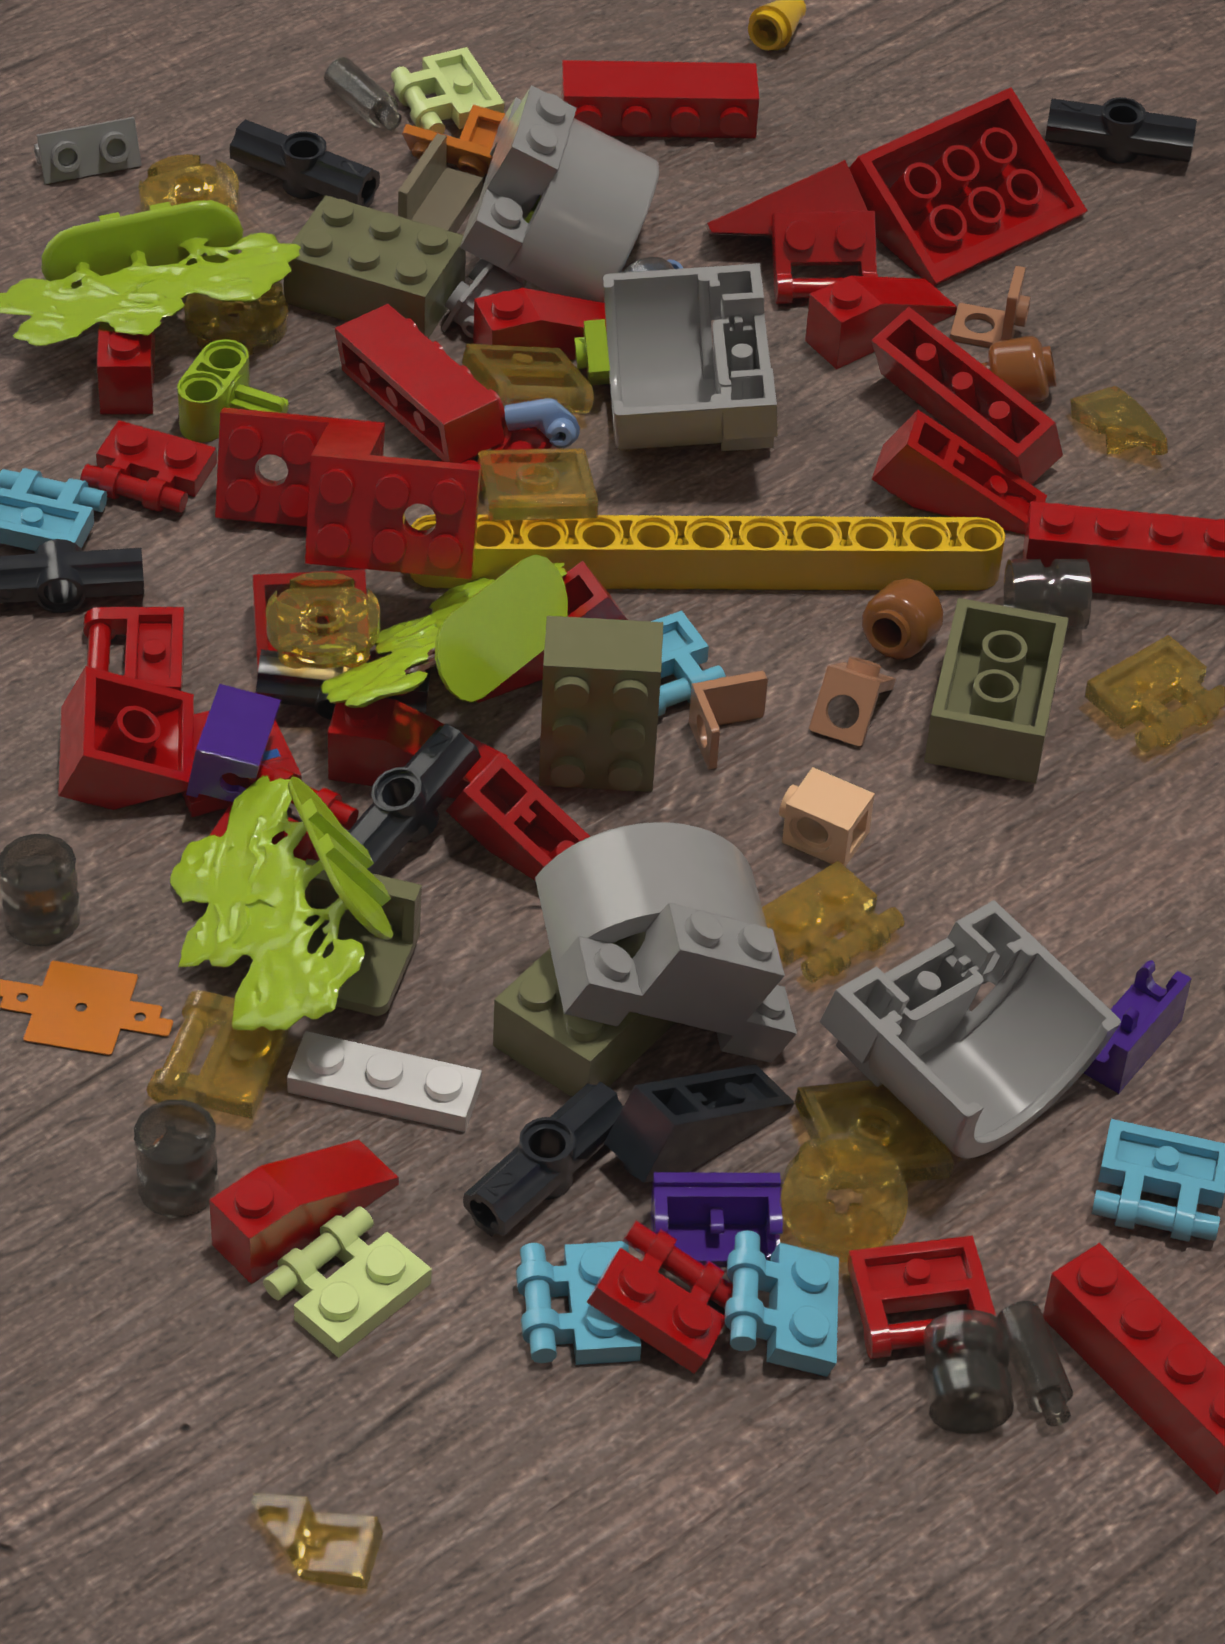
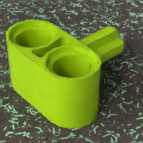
M216 340L205 346L177 385L180 432L185 438L195 442H211L219 438L220 412L223 407L287 413L289 409L287 399L250 387L248 350L243 344L234 340Z

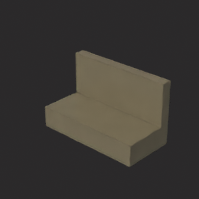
M437 133L398 190V216L457 233L480 198L483 189V177L447 168V136Z

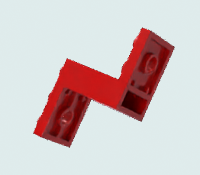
M223 407L220 412L215 518L307 526L305 564L472 579L474 574L481 465L383 456L385 422ZM266 455L279 456L287 465V476L278 481L265 478L259 470V459ZM414 504H424L435 513L436 524L428 530L414 529L406 520V509Z

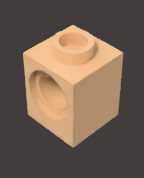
M812 767L799 786L793 784L789 787L781 802L779 816L785 818L782 843L844 869L870 833L875 793Z

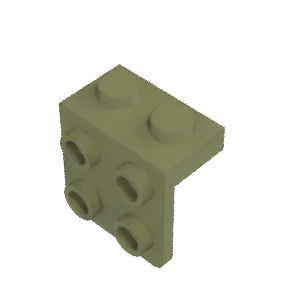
M306 859L307 865H314L317 860ZM325 870L314 877L305 890V899L308 905L315 909L328 908L339 898ZM373 874L384 884L391 898L382 908L392 928L393 936L389 940L374 936L354 917L349 909L345 911L339 924L338 939L347 940L352 938L363 945L365 955L360 970L351 976L339 989L336 1006L378 1016L388 1011L419 939L422 885ZM313 915L308 917L305 924L312 926L320 916ZM325 920L312 934L307 946L308 953H315L328 934H324L322 929L329 923V920ZM333 941L327 945L322 957L326 958L331 955L334 950Z

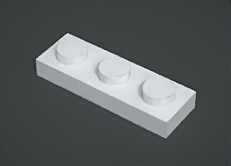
M307 1031L304 1033L287 1076L288 1093L461 1132H466L482 1086V1070Z

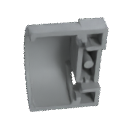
M531 85L523 100L515 97L499 124L490 152L493 158L479 201L469 217L460 248L550 293L604 303L603 276L605 274L621 273L631 253L657 187L659 163L654 158L575 119L576 107L564 102L554 94L546 93ZM541 195L542 197L528 224L525 219Z
M760 263L605 274L603 276L605 317L616 448L618 450L719 443L721 451L774 448V437H777V401L773 368H771ZM711 320H715V321L713 322V324H712V325H713V347H712Z
M651 822L622 826L598 833L574 844L552 859L535 877L564 1014L618 1026L629 1011L714 1031L717 1033L721 1051L770 1063L776 1059L797 1034L786 989L783 986L777 985L785 974L773 929L767 928L753 871L742 852L722 836L700 827L680 823ZM646 933L641 948L632 959L623 948L612 944L634 934Z
M993 900L956 921L946 939L888 972L883 973L876 966L837 988L819 1022L838 1040L835 1046L877 1087L883 1084L957 1157L970 1159L984 1155L1003 1145L1049 1109L1096 1059L1119 1027L1121 1020L1008 912ZM988 982L996 985L971 1012L969 1007L981 985Z

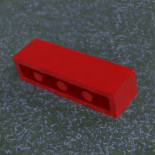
M562 60L561 99L577 108L574 115L575 119L608 136L756 138L759 111L756 63Z
M386 304L335 327L342 371L444 462L461 463L505 442L501 421L505 416V410L498 394L492 389H486L473 377L465 365L456 363L446 354L443 347L437 341L432 342L420 332L412 319H405L393 307Z
M909 306L871 340L880 372L885 378L960 438L1031 485L1063 456L1054 420Z
M1030 501L1023 544L1021 586L1225 605V520Z
M1099 1242L1051 1274L1042 1318L1216 1494H1219L1225 1489V1366Z

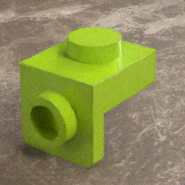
M605 319L584 321V337L574 338L577 369L587 368L589 386L610 384V363Z

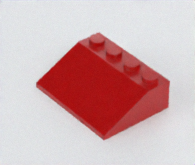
M1012 87L858 156L849 167L867 210L875 211L876 238L922 279L928 280L933 286L1071 222L1088 211Z

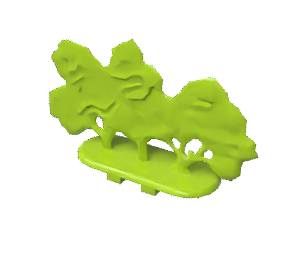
M213 200L193 201L173 206L170 205V202L150 205L149 211L120 216L119 212L99 216V221L73 226L53 237L47 243L42 254L41 271L45 280L35 278L24 279L12 285L7 292L0 293V313L31 316L30 319L20 325L13 337L18 340L28 341L29 344L34 346H47L76 338L83 331L99 322L109 323L115 329V332L149 336L160 326L161 319L172 317L185 306L182 298L193 293L206 295L220 301L255 302L269 291L273 284L281 281L291 272L289 262L300 256L299 250L301 246L292 243H279L275 235L262 232L243 237V227L238 215L227 205Z
M268 776L260 777L234 799L226 833L221 837L210 835L201 840L190 842L182 853L181 861L173 868L170 876V884L180 896L182 903L189 901L208 903L206 913L187 932L178 967L198 966L205 960H209L211 966L228 967L233 965L243 955H249L253 960L248 974L242 980L235 995L232 1018L233 1030L253 1031L262 1026L270 1031L278 1029L287 1030L304 1016L311 1019H319L324 1014L336 1009L339 989L351 976L360 970L365 955L363 945L352 938L347 940L338 939L339 924L346 910L349 909L354 917L374 936L384 940H389L393 936L392 928L382 908L391 898L384 884L367 870L374 864L368 850L342 827L322 799L301 779L292 776L291 779L284 780L279 778L270 782ZM291 800H293L302 822L288 821L287 810ZM284 831L288 834L287 837H284L277 844L271 843L272 838L279 832ZM306 833H308L320 859L314 865H307L304 860L295 858L293 850ZM325 870L339 898L328 908H311L305 899V890L309 882ZM313 915L320 916L312 926L305 924L308 917ZM325 920H329V923L322 929L324 934L328 933L315 953H308L307 946L312 934ZM333 941L334 950L331 955L326 958L322 957L327 945Z

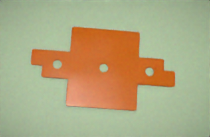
M53 960L50 962L42 986L0 979V997H3L0 1009L32 1014L23 1040L26 1042L112 1055L121 1029L168 1037L173 1026V1020L160 1018L162 1006L130 1001L138 980L137 974ZM26 994L28 999L21 1002L17 1000V996ZM78 1004H85L87 1008L84 1011H77L76 1006ZM142 1013L146 1018L143 1021H137L134 1018L135 1015Z

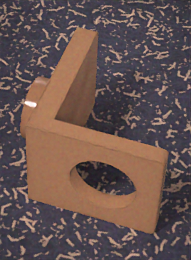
M1015 266L1005 311L959 303L950 339L955 342L990 348L995 342L1013 339L1016 326L1025 327L1031 297L1022 295L1026 267ZM972 319H982L992 324L993 329L987 333H975L970 331L965 326V323Z
M849 656L848 662L828 665L809 730L856 746H862L878 695L881 692L893 690L896 678L881 674V665ZM838 695L850 696L858 704L859 717L856 723L849 728L838 727L829 718V704Z
M764 671L692 683L689 725L708 770L717 768L720 738L719 725L764 717L768 684Z

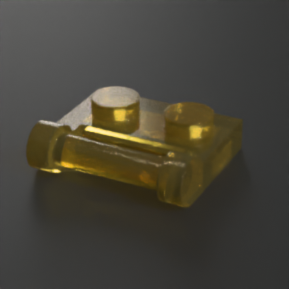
M466 344L461 363L470 370L473 377L486 389H492L498 394L504 408L505 405L552 398L558 401L564 408H567L570 413L587 414L591 411L594 401L593 388L560 348Z
M200 990L192 991L188 994L182 1008L183 1023L163 1067L153 1072L147 1085V1093L154 1101L165 1106H175L183 1102L253 1119L291 1027L287 1030L278 1029L273 1031L263 1026L253 1031L233 1030L232 1018L235 998ZM215 1024L221 1025L199 1076L187 1073L206 1029Z

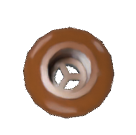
M1035 336L995 342L989 348L988 362L981 363L1032 404L1045 401L1049 395V388L1057 387L1051 346L1042 347L1040 340Z
M909 578L892 581L868 602L862 614V628L866 639L872 647L884 656L898 660L911 658L924 649L938 635L943 625V609L937 595L924 583Z

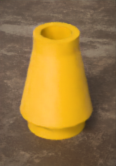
M776 0L756 8L750 15L748 34L752 42L763 50H779L784 48L789 43L800 20L806 14L805 2L803 0Z

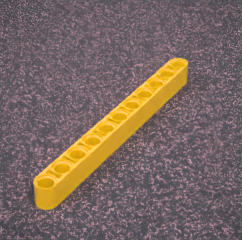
M435 514L422 516L416 519L411 526L418 530H428L436 524ZM478 515L474 574L472 579L420 574L410 575L416 583L424 587L453 588L483 577L496 580L522 559L537 554L547 557L552 563H565L562 568L566 569V572L583 561L605 589L882 590L892 581L909 578L924 583L932 590L978 591L994 586L999 579L1005 532L997 522L980 517Z

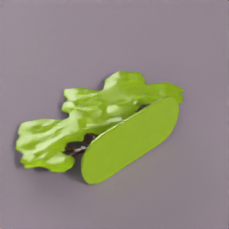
M535 554L522 559L496 580L483 577L449 589L429 606L432 609V614L399 623L369 637V641L376 646L375 649L378 654L389 655L359 665L338 676L325 680L321 686L322 692L328 694L326 699L330 703L346 702L345 705L348 707L363 708L380 699L413 691L425 681L428 675L426 671L437 666L438 674L446 689L457 699L474 702L484 698L544 650L547 616H568V597L564 580L562 579L567 574L566 569L562 568L565 563H552L547 557Z

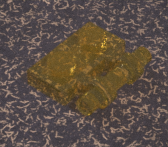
M1167 635L1088 680L1084 697L1121 729L1128 727L1138 720L1142 722L1146 728L1135 734V742L1141 751L1149 752L1157 746L1166 748L1182 738L1183 731L1195 724L1197 726H1204L1216 719L1219 715V710L1225 707V686L1218 685L1209 691L1205 689L1201 683L1204 682L1207 666L1170 635ZM1176 699L1183 706L1171 712L1164 705Z
M839 861L762 907L767 928L773 929L780 959L788 966L806 955L808 959L801 963V971L804 977L812 983L826 975L835 977L850 968L851 959L865 950L877 951L888 944L891 940V934L904 927L905 924L901 912L895 907H890L879 915L873 913L876 910L877 895ZM844 930L848 932L847 935L840 939L834 938V936Z

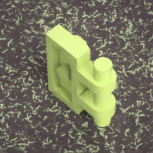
M467 47L422 57V71L410 73L406 67H398L391 74V79L395 84L394 93L403 105L410 107V117L416 127L444 134L445 125L442 120L452 118L458 129H463L472 105L504 113V101ZM431 93H436L437 95L431 98H426L425 96Z
M360 1206L356 1207L344 1218L337 1215L320 1227V1236L302 1250L294 1248L278 1260V1269L263 1280L266 1291L276 1300H280L293 1289L303 1296L302 1299L294 1304V1320L338 1358L431 1284L432 1268L390 1233H384L369 1246L359 1238L374 1225L370 1214ZM337 1256L345 1265L326 1279L317 1270Z

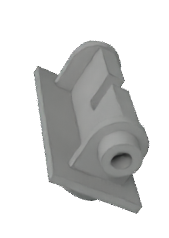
M134 117L36 135L38 144H34V153L37 163L42 166L45 184L142 166Z
M480 258L468 276L473 280L472 284L468 286L461 281L444 306L451 313L443 324L442 331L445 332L455 321L461 326L465 335L473 338L474 298L526 286V280Z

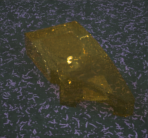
M1117 386L1070 399L1072 419L1098 434H1105L1107 453L1121 454L1124 450L1143 446L1150 450L1151 455H1164L1168 453L1167 438L1157 423L1135 399Z
M253 1494L251 1503L258 1517L301 1579L343 1587L367 1589L384 1532L377 1516L318 1513L313 1511L308 1497Z

